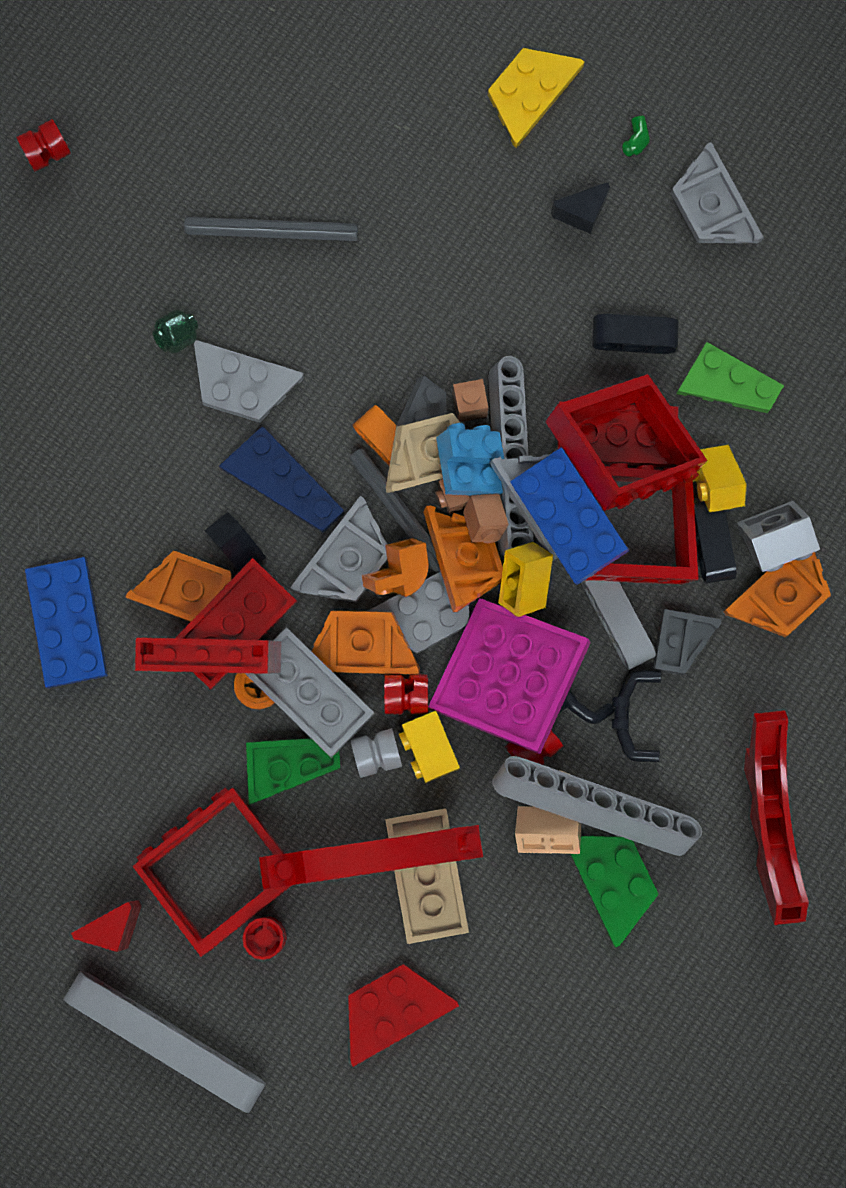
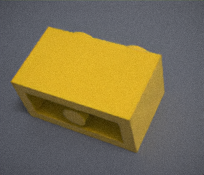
M729 445L700 449L708 461L697 472L699 476L693 481L697 482L698 497L700 501H705L709 513L745 506L746 482Z
M534 542L505 550L498 603L517 617L546 608L553 554Z
M436 711L402 724L404 732L399 733V737L405 751L411 749L415 761L410 762L417 779L423 777L424 782L428 783L460 769Z

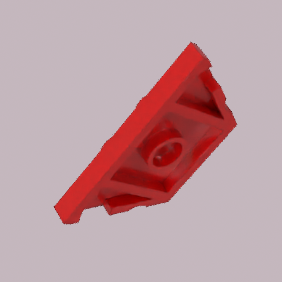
M405 964L396 967L348 995L350 1058L352 1066H356L459 1007L458 1002Z

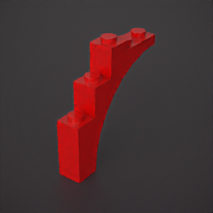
M786 711L754 713L750 748H746L744 764L745 775L752 794L750 819L759 845L756 866L774 925L806 922L809 904L798 863L789 808L786 762L788 717Z

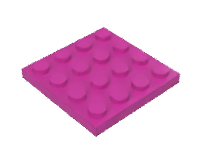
M479 598L428 707L432 711L540 754L591 642L586 637L526 615L517 617L506 608Z

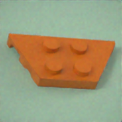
M429 505L425 507L423 513L452 611L458 612L501 583L503 566L495 542H471L464 516L453 513L452 516L435 512L436 507Z
M172 551L163 560L161 565L149 572L138 586L126 594V598L191 622L232 580V573L221 567L177 551Z
M813 552L812 556L807 559L793 560L785 563L779 570L766 571L723 612L732 618L787 637L831 596L827 581L822 576L823 569L820 560L816 558L815 552Z
M333 610L328 615L324 627L311 651L332 672L420 674L419 665L393 612Z

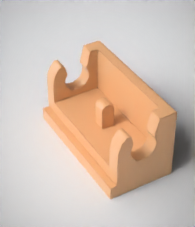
M518 806L515 829L518 853L580 854L581 824L580 822L536 807Z

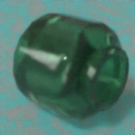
M175 309L156 320L152 335L162 351L176 354L196 341L198 324L190 313L185 314L183 311Z

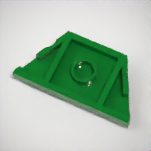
M581 836L580 854H570L607 934L616 948L625 940L658 896V892L632 840L624 837Z

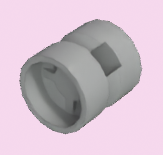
M392 728L376 733L372 740L367 735L350 739L360 778L377 774L379 767H382L385 771L402 767Z

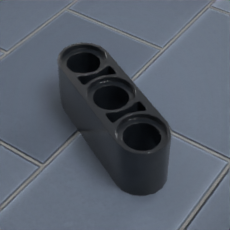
M598 314L593 317L592 347L604 351L672 354L678 351L679 321L668 317Z
M694 498L697 555L703 582L707 584L736 579V563L726 511L721 510L709 513L705 501Z

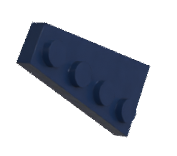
M263 426L219 465L222 471L234 476L246 486L258 491L270 501L290 511L291 514L322 533L345 513L332 497Z

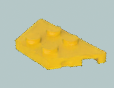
M523 48L488 89V97L493 107L497 109L502 125H505L514 147L517 148L582 70L585 63L582 59Z

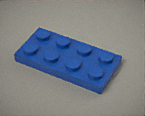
M562 447L510 481L576 585L629 552L628 547Z
M82 557L25 569L45 687L52 688L108 676L87 559Z

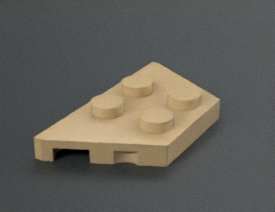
M453 413L396 427L386 483L387 493L443 478L436 437L443 433L449 425L460 423Z

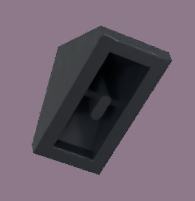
M606 182L553 201L552 217L591 234L607 199L610 189L609 183Z
M228 512L205 530L207 535L239 572L252 558L258 563H261L266 558L245 529Z

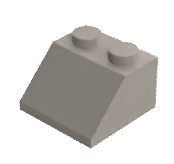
M794 501L737 522L755 564L762 572L779 570L787 562L807 559L812 556L813 552L820 550L810 517Z

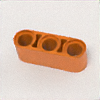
M374 405L352 426L360 437L390 466L397 425L378 406Z

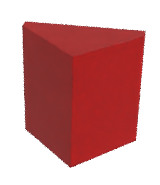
M139 900L129 901L72 932L71 935L75 940L116 952L128 949L142 905Z

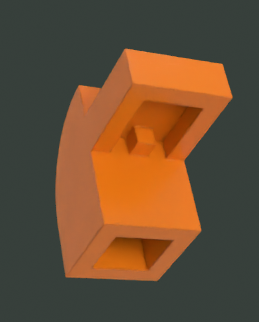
M410 538L385 545L389 568L362 575L363 587L375 592L377 595L395 592L407 597L415 593L424 583L428 573L429 563L426 543Z

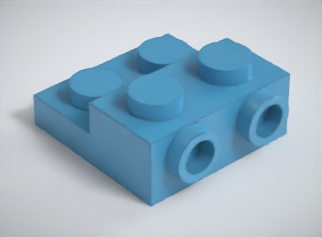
M456 423L449 425L443 433L436 437L445 494L471 496L503 493L502 483L490 465V461L494 458L501 457V459H504L500 432L491 431L488 425L477 426L473 430L465 429L464 424Z

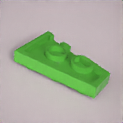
M706 342L676 394L683 396L692 395L701 397L702 400L711 402L715 400L730 403L735 407L768 413L784 385Z

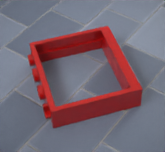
M648 374L559 403L545 421L604 511L614 507L622 509L637 498L645 500L661 489L663 492H666L681 481L689 483L699 476L697 472L708 461ZM635 403L677 466L619 488L577 423Z
M625 463L605 466L615 481L636 482L673 468L668 467L662 470H654L652 465L628 468V464ZM681 481L672 488L676 567L610 563L587 578L586 581L683 585L699 580L693 481L689 483Z
M136 638L135 671L281 673V641Z
M225 787L219 793L212 796L211 800L213 803L205 810L199 807L186 817L188 820L187 824L180 829L175 826L161 837L164 842L155 849L149 846L136 857L138 862L132 866L200 957L206 955L292 886L265 889L203 938L151 869L153 865L232 803L239 809L273 855L285 854L235 788H231L228 791Z

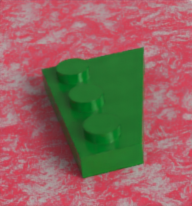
M312 739L247 742L249 805L341 769L340 750L330 758Z

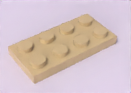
M446 808L385 819L388 838L450 829ZM456 861L394 870L407 944L469 933Z

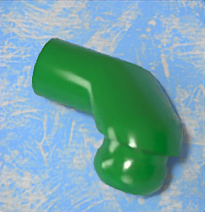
M637 116L631 120L634 134L630 137L629 141H625L622 144V150L628 157L634 154L639 155L649 144L650 137L645 116Z

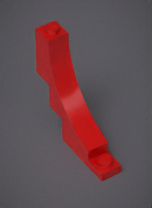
M479 825L264 856L259 857L263 889L481 858L483 857Z

